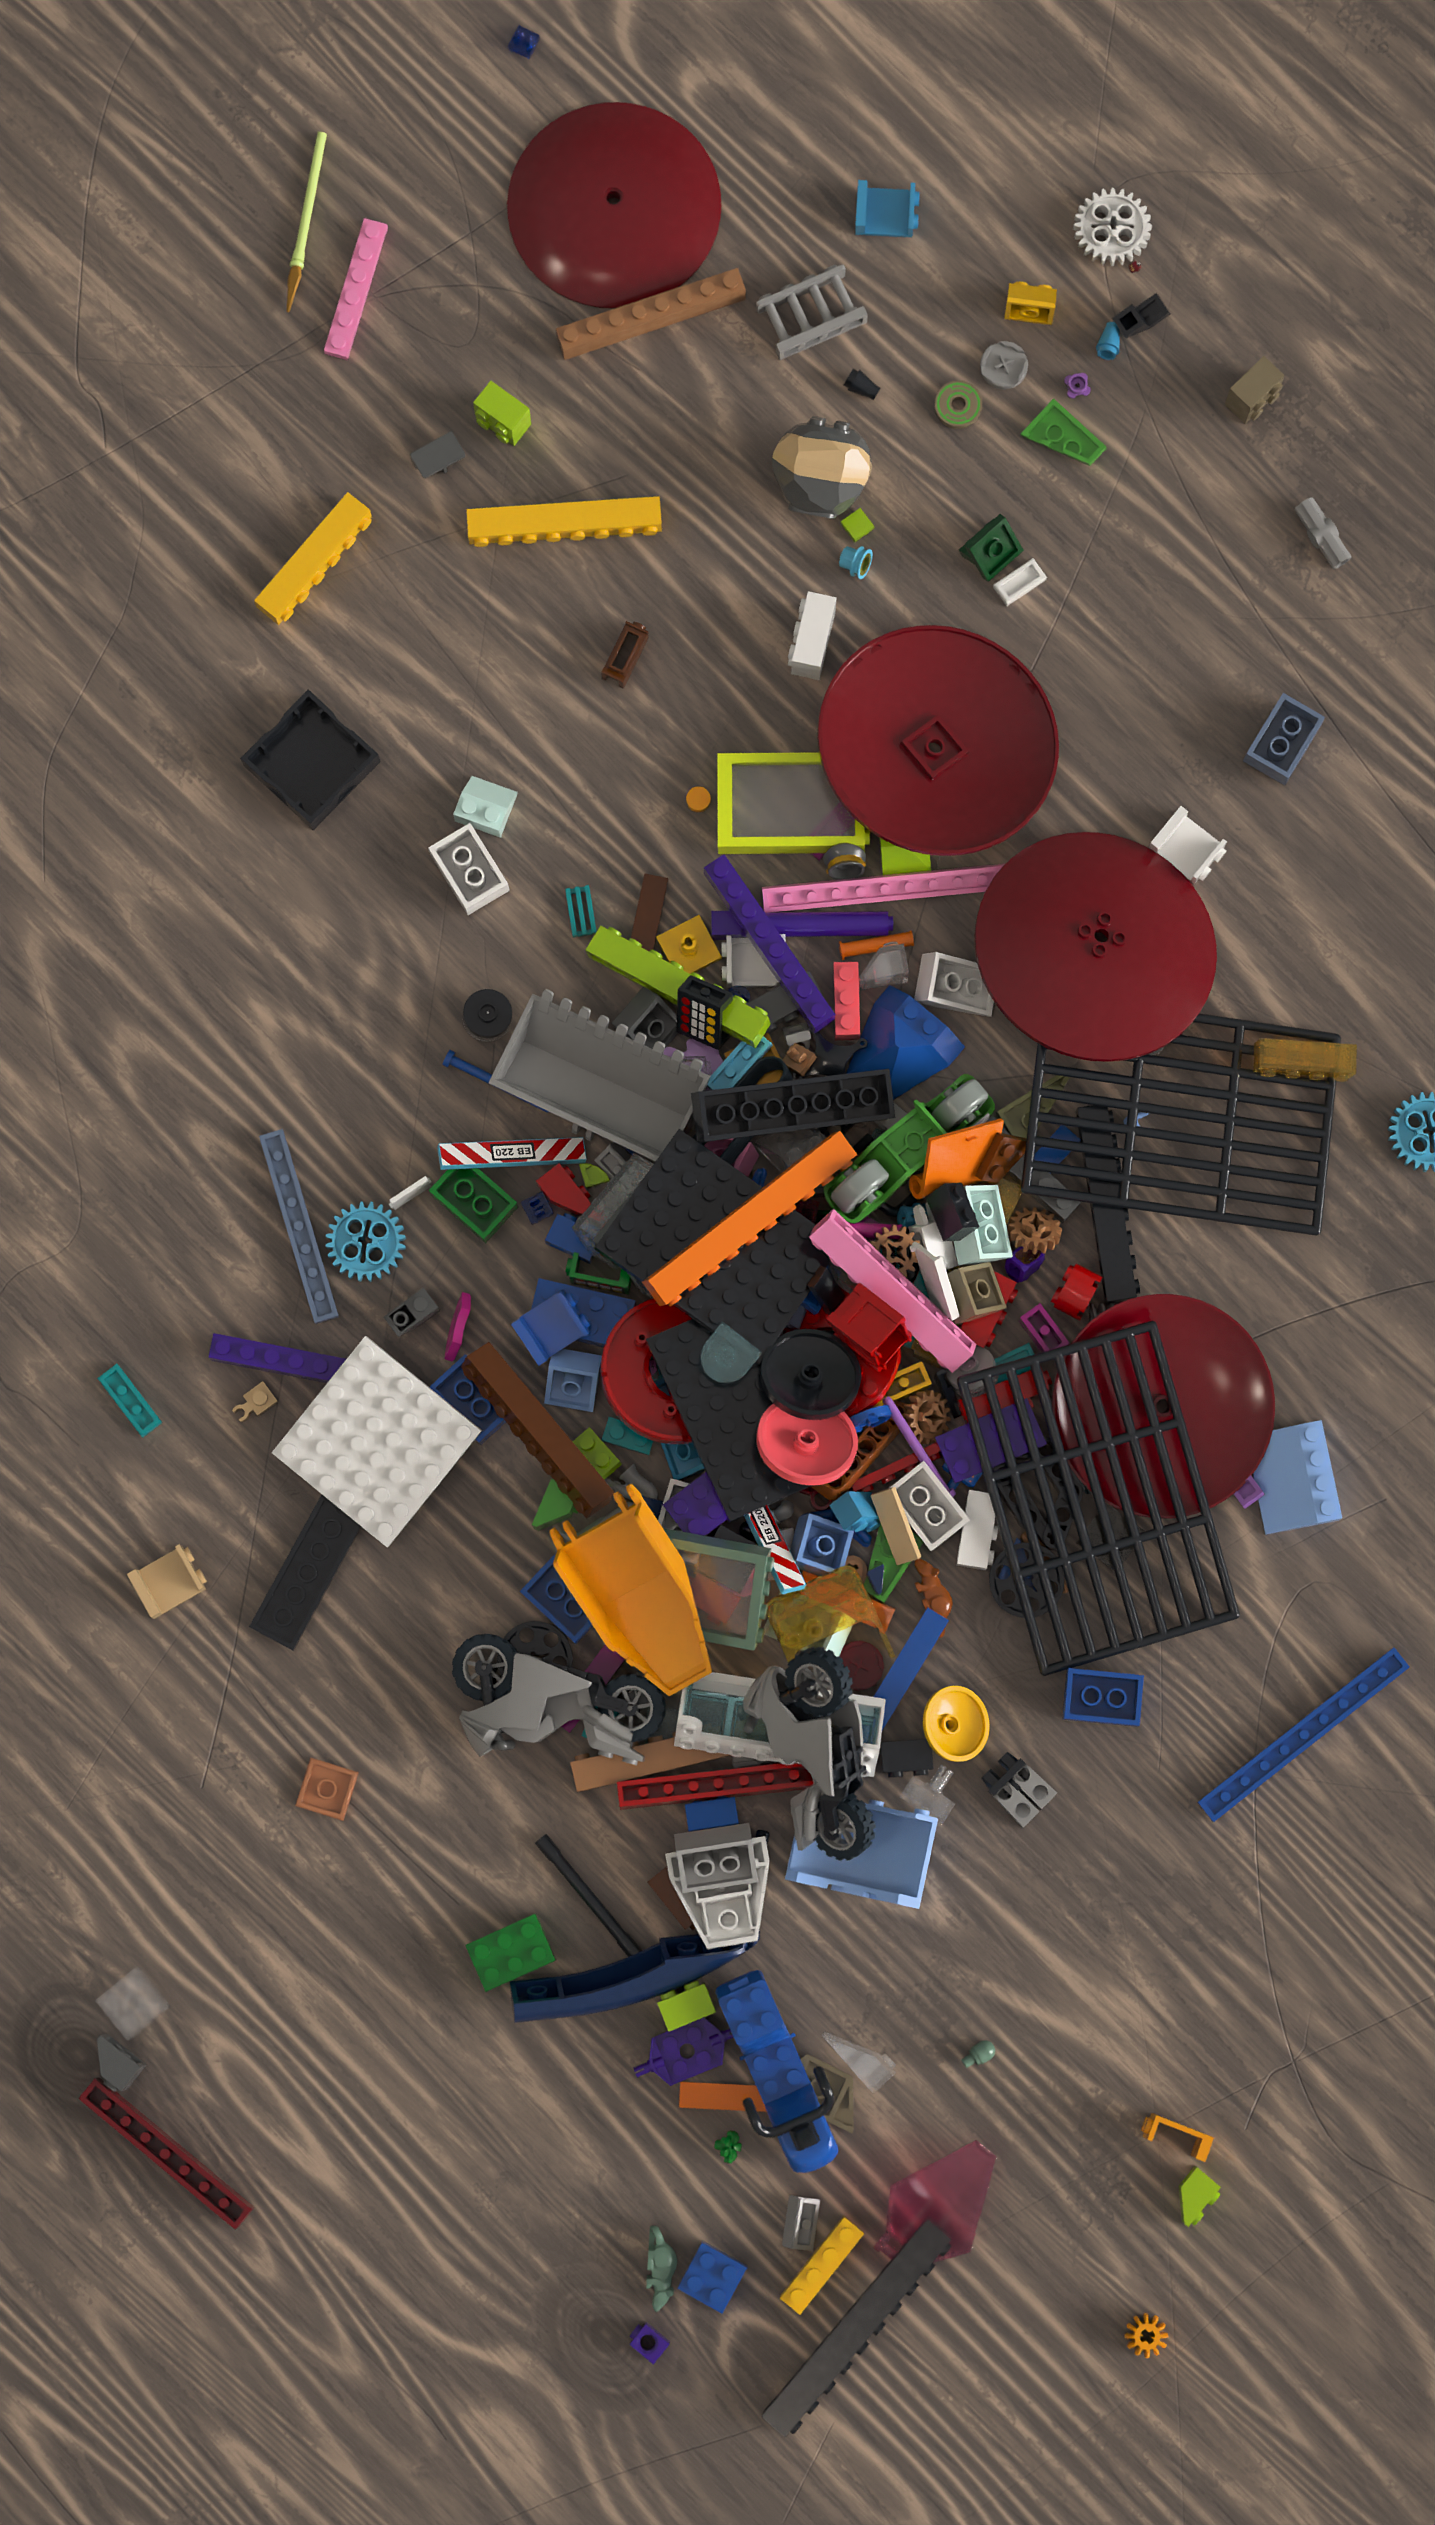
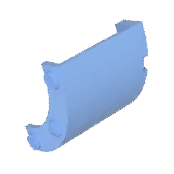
M869 1799V1803H865V1807L872 1813L871 1819L875 1822V1828L873 1829L875 1837L871 1840L872 1844L857 1857L847 1861L846 1858L841 1861L836 1860L834 1856H827L824 1850L821 1851L817 1847L818 1843L816 1840L802 1851L798 1850L797 1841L794 1836L785 1880L826 1889L828 1884H830L831 1890L919 1909L938 1818L930 1817V1811L915 1808L914 1813L883 1807L884 1802Z

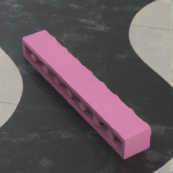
M834 1209L813 1227L809 1236L812 1244L817 1249L823 1250L835 1266L841 1267L853 1283L858 1284L860 1282L903 1315L906 1320L904 1323L907 1330L918 1340L919 1345L925 1351H930L936 1357L940 1366L949 1369L953 1373L974 1354L976 1344Z

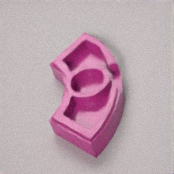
M461 1293L452 1318L445 1349V1360L453 1362L462 1345L463 1332L471 1310V1296L468 1293Z

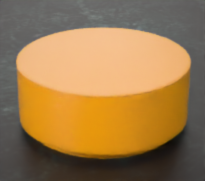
M699 786L690 789L686 796L687 806L694 812L705 811L711 802L710 793L705 788Z

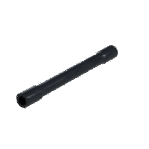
M547 1834L541 1837L535 1843L536 1846L555 1865L615 1938L624 1953L630 1957L643 1951L634 1939L624 1931L564 1858Z

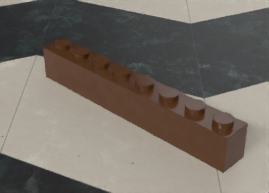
M488 1342L466 1356L461 1366L466 1378L472 1380L478 1387L481 1396L487 1399L494 1407L496 1414L507 1422L511 1432L526 1445L529 1454L535 1456L541 1463L544 1472L551 1475L557 1483L559 1490L566 1494L573 1502L575 1509L587 1519L608 1505L615 1492L492 1344Z

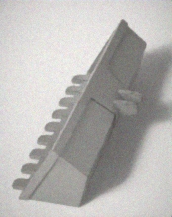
M548 989L543 991L541 997L532 994L491 1076L489 1084L572 1122V1133L577 1134L583 1127L587 1129L585 1139L589 1141L596 1133L654 1161L658 1159L678 1129L689 1134L695 1123L691 1093L705 1091L710 1079V1075L701 1072L703 1065L701 1060L694 1058L691 1065L688 1066L682 1063L684 1053L677 1049L673 1052L672 1057L663 1054L665 1050L664 1043L656 1041L653 1049L645 1046L647 1036L641 1032H638L635 1039L632 1040L626 1037L628 1027L624 1024H619L616 1031L608 1029L609 1018L604 1015H600L597 1023L589 1020L591 1010L585 1006L581 1007L579 1014L570 1011L572 1006L570 999L563 998L560 1006L552 1003L554 993Z

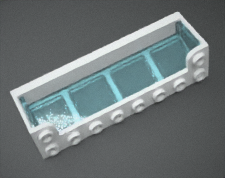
M712 1672L682 1689L674 1746L687 1750H703L708 1753L729 1754L733 1757H748L759 1761H774L788 1765L781 1758H774L769 1744L766 1725L762 1718L758 1720L751 1733L744 1731V1725L750 1715L744 1711L743 1699L756 1679ZM852 1694L848 1698L849 1700L854 1699L857 1701L862 1722L863 1765H866V1771L863 1772L861 1777H874L880 1750L886 1699ZM796 1760V1761L792 1762V1763L789 1764V1765H792V1764H794V1763H797V1764H800V1763Z

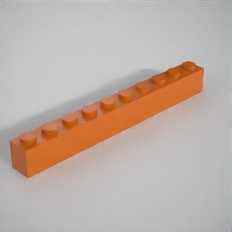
M841 1131L832 1133L642 1281V1283L659 1306L674 1305L682 1298L680 1294L684 1290H693L701 1283L699 1279L705 1274L710 1276L720 1268L718 1264L724 1259L727 1261L731 1260L739 1254V1247L743 1244L748 1246L759 1238L757 1236L758 1232L762 1229L765 1231L771 1229L778 1223L776 1218L781 1214L787 1216L797 1208L795 1203L800 1199L806 1201L816 1193L813 1190L820 1184L823 1187L834 1179L832 1174L840 1169L842 1172L853 1164L851 1159L857 1156V1153Z

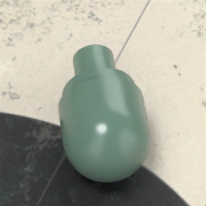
M980 2041L969 2050L970 2054L961 2059L966 2068L974 2063L982 2065L994 2057L995 2047L990 2041Z

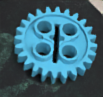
M1421 1092L1418 1100L1411 1095L1409 1097L1410 1104L1403 1100L1401 1102L1403 1109L1396 1108L1394 1110L1398 1117L1392 1116L1390 1118V1121L1395 1125L1388 1127V1131L1394 1133V1135L1388 1138V1141L1396 1142L1391 1149L1400 1150L1397 1159L1403 1156L1406 1157L1405 1166L1413 1162V1170L1422 1165L1423 1172H1426L1429 1166L1435 1172V1121L1432 1118V1114L1435 1113L1434 1093L1431 1092L1428 1098H1425L1424 1093ZM1423 1111L1427 1112V1124L1425 1121V1117L1423 1115ZM1416 1117L1420 1122V1126L1417 1128L1411 1127L1408 1123V1118ZM1427 1126L1429 1131L1434 1132L1430 1136V1142L1434 1149V1153H1431L1429 1149L1430 1142L1428 1133H1423ZM1413 1141H1421L1424 1144V1151H1416L1413 1148Z
M360 1202L359 1209L350 1204L351 1211L349 1213L341 1209L343 1217L334 1216L337 1225L329 1224V1228L333 1233L326 1234V1237L332 1240V1242L325 1245L326 1248L333 1249V1251L328 1254V1257L337 1258L332 1263L333 1266L342 1265L339 1272L343 1274L348 1270L349 1279H352L357 1274L359 1282L362 1281L364 1276H367L369 1282H372V1276L376 1274L379 1280H381L382 1271L390 1275L388 1267L390 1265L395 1268L398 1267L394 1261L395 1258L403 1259V1256L398 1252L399 1250L406 1249L405 1245L400 1244V1241L406 1239L405 1235L399 1234L404 1229L403 1225L395 1226L399 1218L394 1217L390 1219L392 1211L389 1209L383 1213L384 1207L382 1204L377 1209H374L373 1202H370L368 1208H365L363 1202ZM370 1220L371 1226L368 1238L372 1243H367L365 1262L361 1263L364 1247L360 1240H365L366 1224ZM354 1222L362 1224V1229L357 1234L349 1231L350 1225ZM378 1226H384L387 1229L386 1234L382 1237L374 1236V1229ZM348 1247H357L358 1254L355 1257L348 1258L345 1256ZM372 1251H382V1258L379 1261H371L370 1254Z

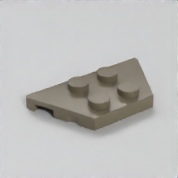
M806 2054L801 2058V2062L819 2104L823 2103L824 2096L813 2072L815 2067H823L834 2093V2104L831 2110L824 2115L826 2121L853 2133V2076Z

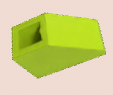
M1196 2166L1192 2168L1179 2184L1182 2222L1187 2227L1191 2224L1195 2226L1204 2216V2213L1201 2211L1207 2204L1213 2205L1220 2196L1218 2191L1221 2187Z

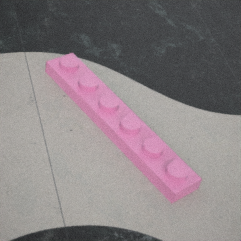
M366 218L363 220L326 341L324 354L348 360L388 229L385 223Z

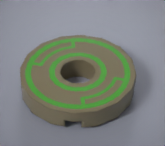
M952 381L938 390L935 397V413L945 426L953 429H964L975 423L981 414L982 398L979 391L972 384L965 381ZM955 400H961L964 402L965 407L962 410H955L951 404Z

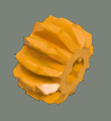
M1143 2313L1142 2322L1135 2315L1133 2319L1137 2324L1133 2326L1131 2323H1127L1126 2325L1127 2328L1133 2331L1132 2333L1124 2334L1126 2339H1133L1127 2344V2347L1131 2349L1137 2346L1134 2354L1137 2356L1141 2354L1143 2349L1145 2358L1150 2357V2349H1152L1156 2356L1159 2355L1156 2346L1166 2347V2344L1160 2341V2338H1168L1167 2332H1159L1166 2327L1165 2323L1161 2322L1156 2325L1158 2321V2316L1156 2315L1151 2318L1150 2322L1147 2313ZM1144 2329L1153 2333V2335H1150L1151 2340L1148 2342L1145 2339L1140 2340V2336H1143L1141 2332Z

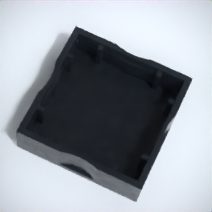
M309 689L284 713L278 724L265 733L240 758L243 766L313 831L381 762L379 754L354 731L345 727L336 718L334 713Z

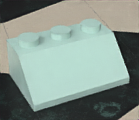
M998 1185L963 1186L980 1227L962 1240L953 1241L958 1266L976 1265L1013 1257Z

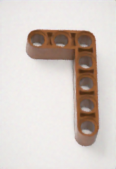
M894 1401L901 1414L907 1413L904 1403ZM892 1417L876 1427H867L858 1437L857 1452L851 1465L855 1469L848 1470L840 1478L829 1482L837 1483L839 1487H831L829 1483L813 1485L811 1487L825 1498L833 1501L844 1495L901 1432ZM882 1431L886 1435L879 1436L875 1432ZM866 1448V1449H868L870 1452H869V1453H863V1452L860 1451V1449Z

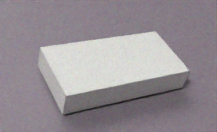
M1032 558L995 583L993 588L1005 605L1008 606L1044 582L1047 577Z

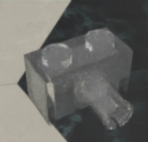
M941 1764L930 1783L926 1782L925 1784L912 1776L898 1797L913 1808L930 1811L929 1816L938 1818L937 1823L939 1825L943 1824L956 1804L943 1796L942 1790L954 1772L949 1769L942 1778L941 1776L946 1767Z

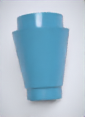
M1108 322L1096 345V350L1100 358L1112 360L1119 354L1120 329L1115 322Z

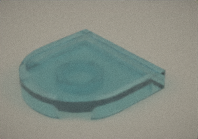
M721 1322L702 1348L701 1364L706 1374L712 1379L722 1383H730L742 1378L762 1352L724 1322Z

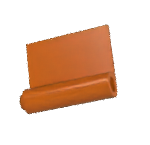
M1000 1118L929 1138L924 1172L912 1175L909 1179V1188L912 1195L916 1199H922L945 1183H962L963 1186L981 1182L982 1180L975 1175L996 1133H1002L1004 1120Z

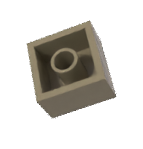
M1263 356L1230 388L1225 406L1244 424L1250 419L1255 421L1264 411L1262 408L1267 403L1271 405L1280 396L1279 391L1283 388L1282 382L1285 375Z

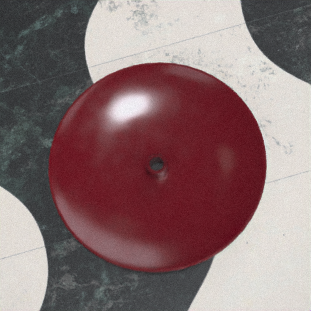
M623 102L598 103L581 107L562 115L543 128L530 141L516 163L511 176L507 198V216L510 232L519 255L531 272L547 287L569 300L583 305L615 309L678 288L699 269L708 256L718 233L722 208L720 185L714 165L696 137L682 124L658 110ZM611 198L620 200L617 204H610L608 202Z
M1153 1294L1118 1303L1092 1319L1078 1333L1071 1344L1148 1321H1155L1157 1323L1209 1508H1212L1225 1501L1248 1481L1247 1478L1255 1472L1269 1445L1275 1418V1395L1271 1374L1265 1358L1249 1333L1236 1320L1204 1301L1175 1294ZM1149 1332L1136 1335V1343L1159 1423L1173 1419ZM1122 1339L1112 1342L1111 1345L1135 1429L1149 1426L1126 1341ZM1098 1346L1088 1349L1111 1435L1115 1436L1125 1433L1126 1430L1102 1347ZM1078 1353L1064 1356L1087 1441L1091 1443L1101 1440L1102 1436ZM1057 1373L1052 1395V1409L1064 1450L1077 1447L1078 1443ZM1160 1399H1164L1168 1404V1408L1164 1413L1158 1412L1156 1404ZM1177 1429L1162 1432L1185 1514L1190 1516L1200 1513ZM1153 1435L1141 1438L1139 1443L1161 1519L1176 1518ZM1127 1442L1117 1445L1115 1449L1134 1515L1150 1518L1130 1444ZM1103 1449L1091 1453L1105 1502L1122 1510L1106 1450ZM1082 1456L1067 1460L1069 1467L1077 1478L1091 1491Z

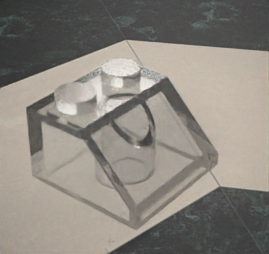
M888 942L878 949L859 977V991L908 982L909 968L904 944L898 945V942Z

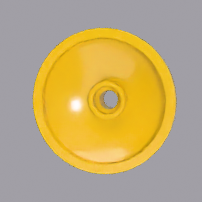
M949 1686L942 1688L931 1696L924 1709V1734L930 1747L940 1757L953 1762L972 1759L981 1752L988 1739L989 1717L981 1699L973 1691L965 1687Z

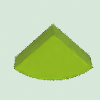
M589 1163L579 1164L586 1189L610 1182L607 1174L601 1168Z

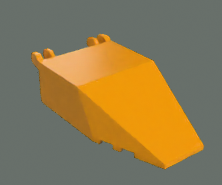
M629 1484L626 1486V1489L634 1504L628 1507L623 1495L618 1491L615 1492L613 1496L621 1512L579 1536H577L570 1522L566 1520L562 1525L570 1538V1541L567 1543L564 1542L563 1537L555 1527L549 1530L557 1549L553 1566L606 1646L613 1652L616 1651L626 1659L630 1666L636 1667L645 1674V1678L665 1694L671 1696L712 1673V1667L684 1560L648 1507L641 1493L634 1485Z

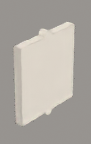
M426 1176L391 1198L389 1206L395 1210L430 1188L432 1181Z

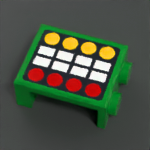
M574 1252L573 1258H568L565 1272L572 1284L629 1295L633 1276L621 1269L619 1281L578 1273L580 1265L579 1253Z

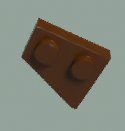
M997 1132L975 1176L982 1181L998 1183L1025 1154L1026 1138Z

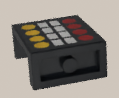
M690 975L678 988L676 1032L719 1050L731 1037L730 1034L722 1031L723 1011L733 1001V993Z

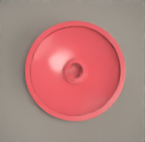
M773 1403L762 1415L756 1434L758 1451L766 1465L780 1477L801 1485H822L840 1478L851 1467L858 1447L856 1429L844 1411L827 1419L807 1420L794 1417L782 1411Z

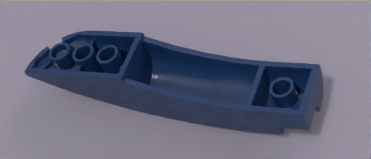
M759 1928L758 1941H759V1939H760V1928ZM699 1934L659 1938L658 1944L635 1955L595 1969L557 1977L510 1981L514 2023L589 2015L655 1998L717 1970L754 1947L758 1941L707 1950Z

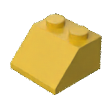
M1025 282L1009 283L1004 319L1052 325L1057 289H1052L1048 285L1029 286Z

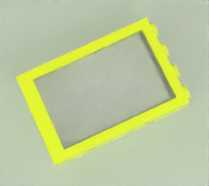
M819 752L717 753L718 854L826 853L833 845L839 843L854 844L865 852V845H870V831L865 830V827L844 808L832 790L823 770Z

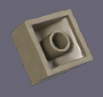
M991 1262L962 1267L947 1273L960 1315L953 1320L954 1324L969 1322L1007 1308Z

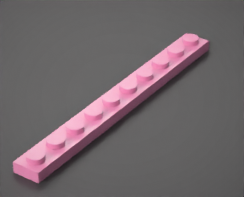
M1005 864L762 887L763 908L765 913L985 892L994 876Z

